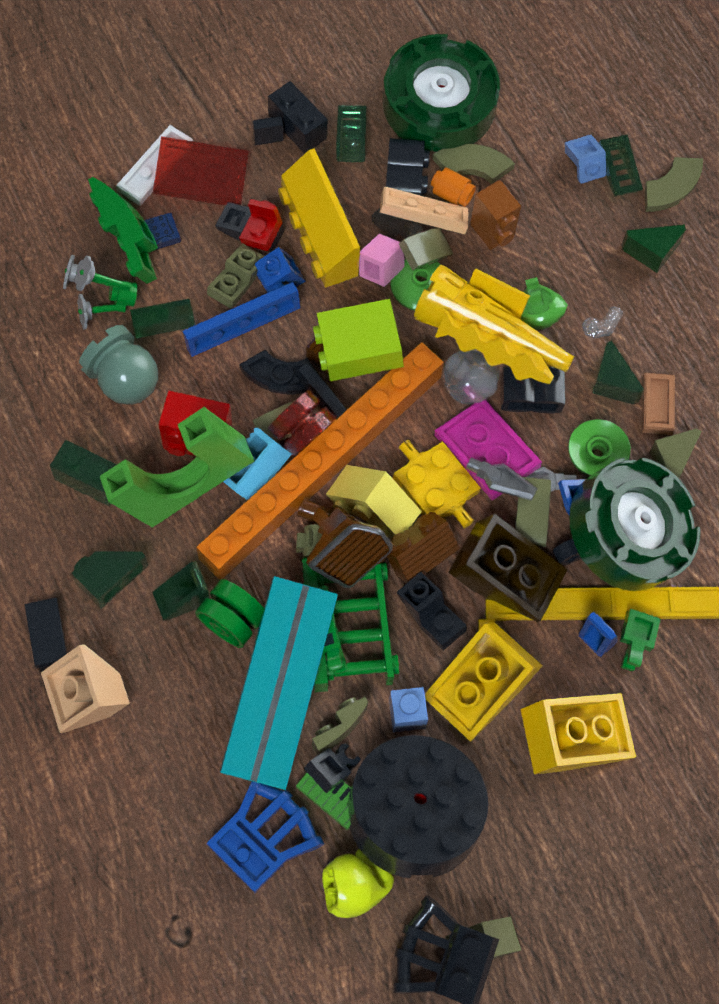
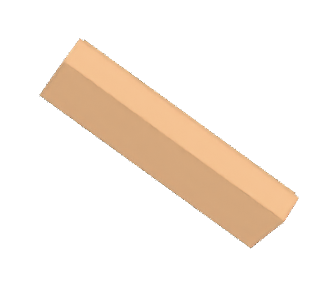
M384 187L382 190L380 213L465 234L468 229V208L389 187Z

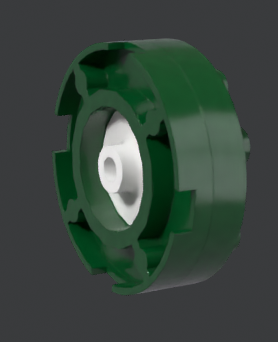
M448 34L426 35L407 42L391 57L389 67L384 76L382 103L388 124L400 138L425 141L424 150L433 152L456 148L466 144H474L483 137L495 118L500 92L499 74L489 55L478 45L467 39L465 44L447 40Z
M621 458L613 461L584 480L572 499L570 529L580 558L595 575L616 588L628 591L646 590L679 575L693 561L700 542V526H694L691 509L695 507V503L689 491L674 473L653 460L640 458L636 461Z

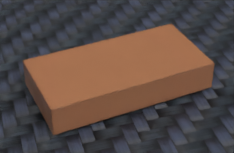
M644 373L642 378V433L673 435L675 430V375Z

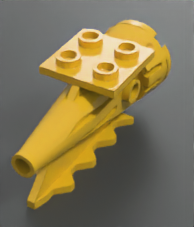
M442 264L432 274L430 280L433 282L427 290L424 289L414 317L422 323L437 327L436 338L449 335L455 338L461 351L467 352L476 349L482 352L488 365L495 366L503 363L508 365L518 380L533 378L539 382L550 384L554 376L548 366L564 372L568 371L575 356L566 352L521 320L530 295L478 269L474 270L469 284Z

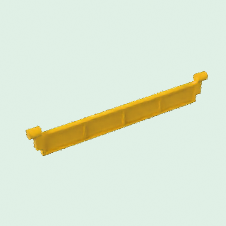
M652 587L641 591H628L620 588H558L542 620H587L592 612L598 614L603 620H623L629 609H634L660 619H719V587ZM485 600L486 619H478V631L485 623L532 619L495 601Z

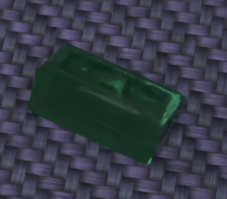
M190 299L130 310L136 338L195 326Z

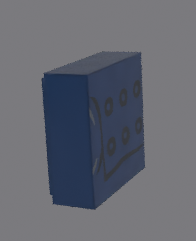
M171 212L144 220L154 236L158 249L181 242Z

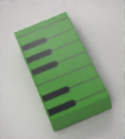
M306 773L296 785V788L348 831L351 823L347 804L351 787L342 782L328 793H325L314 779Z

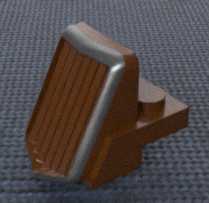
M338 507L334 509L332 514L318 508L312 519L320 526L318 532L322 534V537L308 556L306 563L311 569L344 588H351L377 564L379 565L393 551H396L398 547L377 526L365 524Z

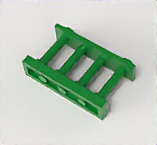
M307 558L302 559L304 585L319 588L327 583H335L311 569L306 563ZM386 562L377 564L361 579H374L376 597L338 600L333 611L334 614L377 610L379 628L338 632L340 645L381 641L383 659L347 663L348 669L346 672L336 674L329 669L324 653L321 656L314 682L315 693L328 691V681H334V677L385 672L387 686L393 685L394 675L399 674L398 656L391 654L383 581H388Z

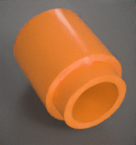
M447 167L443 171L438 170L430 184L434 187L433 194L451 204L463 207L470 203L476 191V186L471 184L470 179Z

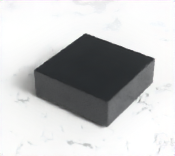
M281 116L252 121L255 146L283 141V122Z

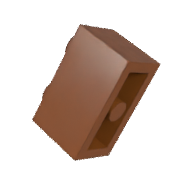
M499 180L476 193L470 225L490 250L499 245L503 247L509 244L515 237L521 205L503 182Z

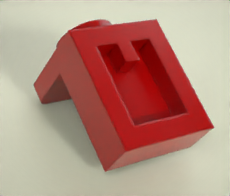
M250 199L248 207L251 215L239 239L246 246L269 251L283 223L277 207L273 203L266 200L257 201Z

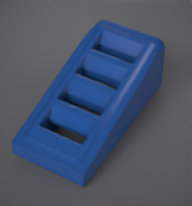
M594 612L588 616L579 632V637L598 657H602L618 641L615 632Z

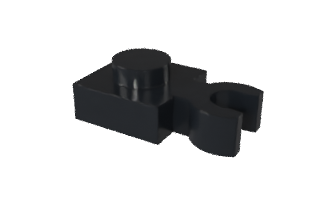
M347 743L340 745L335 752L328 748L310 760L304 767L306 772L325 793H328L344 782L361 761L359 756L355 759H350L345 755L344 752L349 747Z

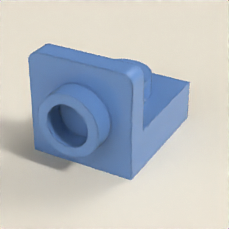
M592 135L565 142V153L577 166V179L581 184L606 176V151Z

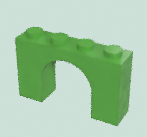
M205 407L178 424L187 450L196 455V458L191 463L174 472L151 474L125 459L100 476L108 502L150 527H154L253 463L254 458L245 436Z

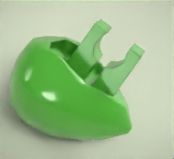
M537 277L525 280L527 288L523 292L530 295V298L521 316V320L535 330L547 329L564 316L568 304L561 295L539 284Z

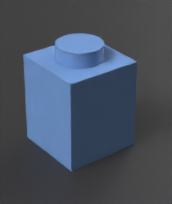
M424 687L390 691L389 706L393 732L426 729L428 714Z

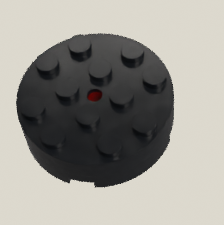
M420 735L394 738L376 747L367 755L358 768L347 804L351 823L349 828L354 841L363 854L372 863L386 872L403 878H411L412 875H432L437 877L459 866L474 848L484 828L488 814L486 786L473 762L463 752L449 743Z

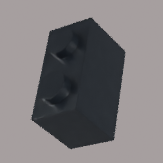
M291 81L268 96V116L270 118L281 116L283 132L304 154L327 139L328 119Z

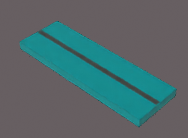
M276 576L272 578L220 773L286 790L338 594Z

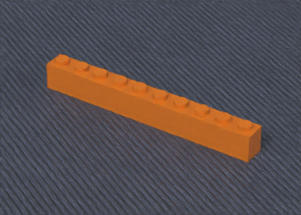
M421 342L403 359L404 367L391 369L196 547L198 559L219 580L227 576L300 508L304 498L309 500L432 387L442 376L444 362Z

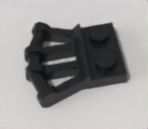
M426 895L421 901L422 907L408 924H404L402 932L405 935L401 947H397L394 954L397 957V983L393 984V993L434 992L462 1004H479L499 939L459 924L438 902ZM432 915H435L451 931L449 940L422 930ZM418 938L446 949L441 963L413 953ZM411 963L438 973L435 982L411 983Z

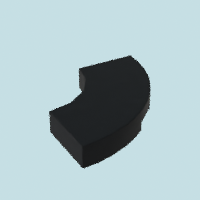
M266 350L239 364L242 373L254 384L268 391L287 395L308 393V390L295 374L306 363H309L315 370L308 358L297 362H284L274 358Z

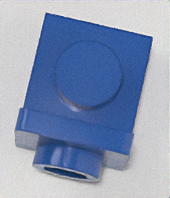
M280 247L255 263L265 285L269 288L274 287L281 281L293 282L296 287L305 282L294 258Z

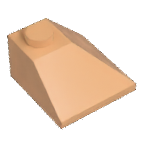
M85 644L77 646L41 672L60 733H66L109 718L130 704L120 673Z

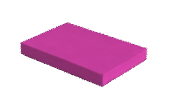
M481 398L435 430V437L440 442H444L465 469L471 457L481 462H488L491 465L504 463L521 477H527L541 467L542 461L484 398ZM466 469L492 501L503 494L490 490L484 479Z

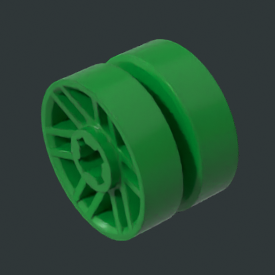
M220 579L210 592L212 599L205 598L195 611V614L218 637L237 648H243L253 635L250 628L257 629L260 626L264 607L241 587L228 580Z

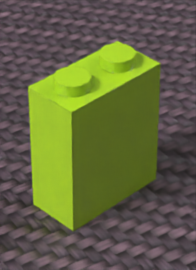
M390 299L317 313L319 325L313 326L316 345L323 344L324 351L318 352L321 370H328L330 381L404 367L402 348Z

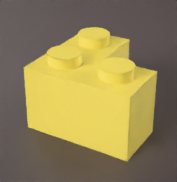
M346 465L326 493L334 502V508L338 507L349 515L358 516L370 525L379 527L389 539H392L398 533L404 532V530H408L422 512L386 471Z

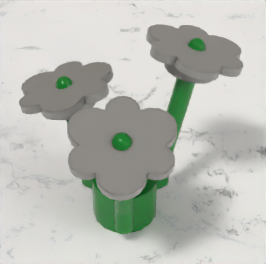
M71 255L68 266L65 269L63 289L67 288L69 281L77 284L76 289L78 291H82L85 285L91 282L110 286L109 300L115 303L91 307L90 302H86L83 295L79 294L77 304L83 330L87 329V322L92 319V314L111 311L125 313L126 306L134 307L137 297V283L116 280L95 273L94 262L91 261L90 256H85L84 260H81L77 265L74 264L75 255Z

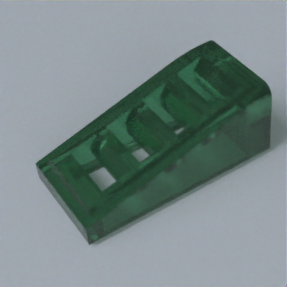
M338 105L336 160L338 162L365 161L367 106ZM344 118H354L360 120H344Z
M628 134L600 140L598 143L606 151V177L614 197L642 191L643 187ZM619 150L620 154L611 156L610 151ZM623 160L624 164L614 166L613 161ZM627 170L628 174L617 176L616 172ZM631 180L632 185L620 187V181Z

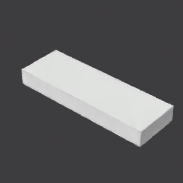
M169 125L116 185L117 191L141 206L193 147V139Z

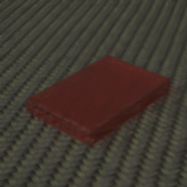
M161 136L153 194L225 206L227 202L241 205L248 151Z

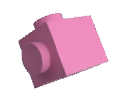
M378 234L360 251V277L385 287L404 268V254L399 246L400 242Z

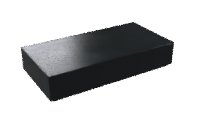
M309 363L298 369L295 376L308 392L313 394L317 403L333 422L346 411L344 405Z
M57 597L24 604L36 669L51 666L67 654Z

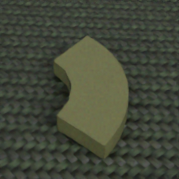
M466 144L456 148L442 149L433 154V161L442 170L447 167L460 175L479 176L491 184L512 171L515 163L503 153L477 144Z
M674 157L671 170L667 175L658 180L646 181L645 212L671 208L692 193L702 172L703 158Z

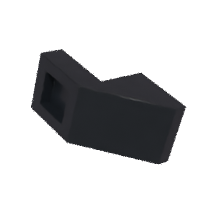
M422 572L397 591V595L421 630L443 651L467 631L466 624L444 604L443 592Z

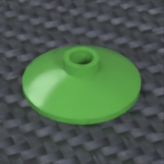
M407 259L404 260V268L391 280V291L395 299L402 306L415 311L424 289L427 290L433 282L430 278L441 264L438 262L431 265L427 264L412 271ZM416 277H424L426 280L418 281Z
M595 419L580 424L573 431L568 444V452L575 467L582 473L591 476L613 461L621 458L629 460L631 446L627 435L619 426L607 420ZM598 449L602 452L603 456H596L592 451Z

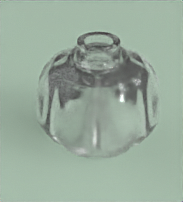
M476 349L467 352L460 350L451 355L447 360L443 380L448 393L455 401L461 404L480 403L496 392L500 376L498 365L490 366L482 352Z

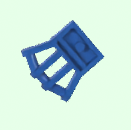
M252 781L239 811L207 842V846L256 893L287 861L316 850L325 843L321 836H317L308 816L309 811L304 806L300 808L291 799L293 795L287 789L283 791ZM256 795L272 800L273 802L251 824L246 820ZM280 809H283L291 818L267 841L258 831ZM298 826L305 842L279 853L275 847Z

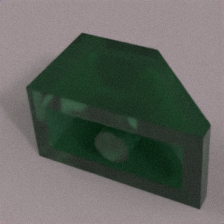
M95 551L91 556L81 558L75 564L74 571L71 574L75 583L102 609L148 567V562L142 552Z

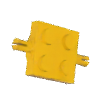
M410 440L403 442L399 449L409 459V462L394 472L392 479L422 511V516L429 514V512H434L440 517L454 515L464 529L470 526L474 519H472L463 506L469 499L480 492V486L443 441L430 450L421 453L416 450Z

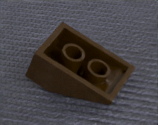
M493 514L476 522L448 573L472 591L539 622L551 603L567 569L496 514Z

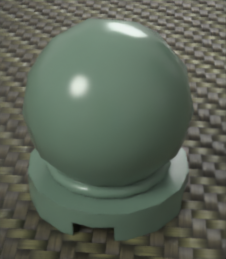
M123 325L108 328L105 330L108 333L107 337L98 344L93 340L82 353L79 364L83 367L81 370L90 379L97 378L98 385L103 393L114 402L127 405L141 403L155 390L158 382L157 364L146 349L134 344V336Z

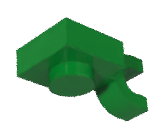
M629 609L626 612L619 642L628 644V648L623 656L620 668L633 672L635 667L641 666L643 651L650 652L654 649L660 618L634 609Z

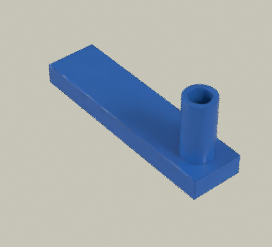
M257 271V277L267 294L183 331L186 347L191 357L300 309L299 293L294 283L291 282L283 285L281 281L274 287L269 288L265 285L259 271Z

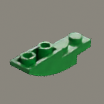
M94 177L88 179L92 190L89 193L90 198L100 213L98 217L100 226L106 233L110 232L117 237L120 247L126 252L128 258L126 267L133 277H138L146 284L156 280L157 276L148 253L158 249V246L144 219L128 201L105 183Z

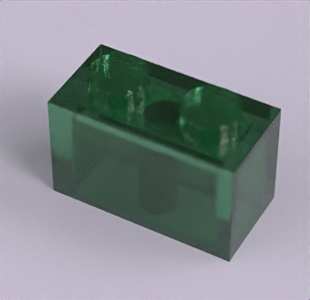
M65 440L50 464L54 479L110 507L111 503L108 502L100 476L117 464Z

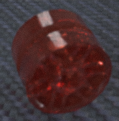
M310 389L286 408L268 427L269 431L278 440L289 433L291 434L284 447L294 457L337 419L327 407H323L316 413L313 412L319 405L320 400Z

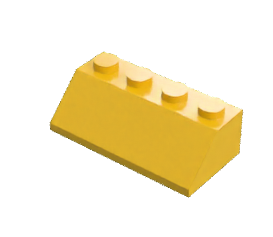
M315 148L310 149L281 175V188L278 189L282 204L284 206L288 205L291 211L289 218L294 230L299 229L302 235L300 243L304 253H310L313 260L311 267L316 279L321 278L326 288L358 277L360 246Z

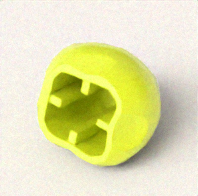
M360 849L356 851V855L344 854L336 857L324 868L322 873L325 901L329 913L340 918H352L368 912L390 892L394 884L393 875L372 863Z

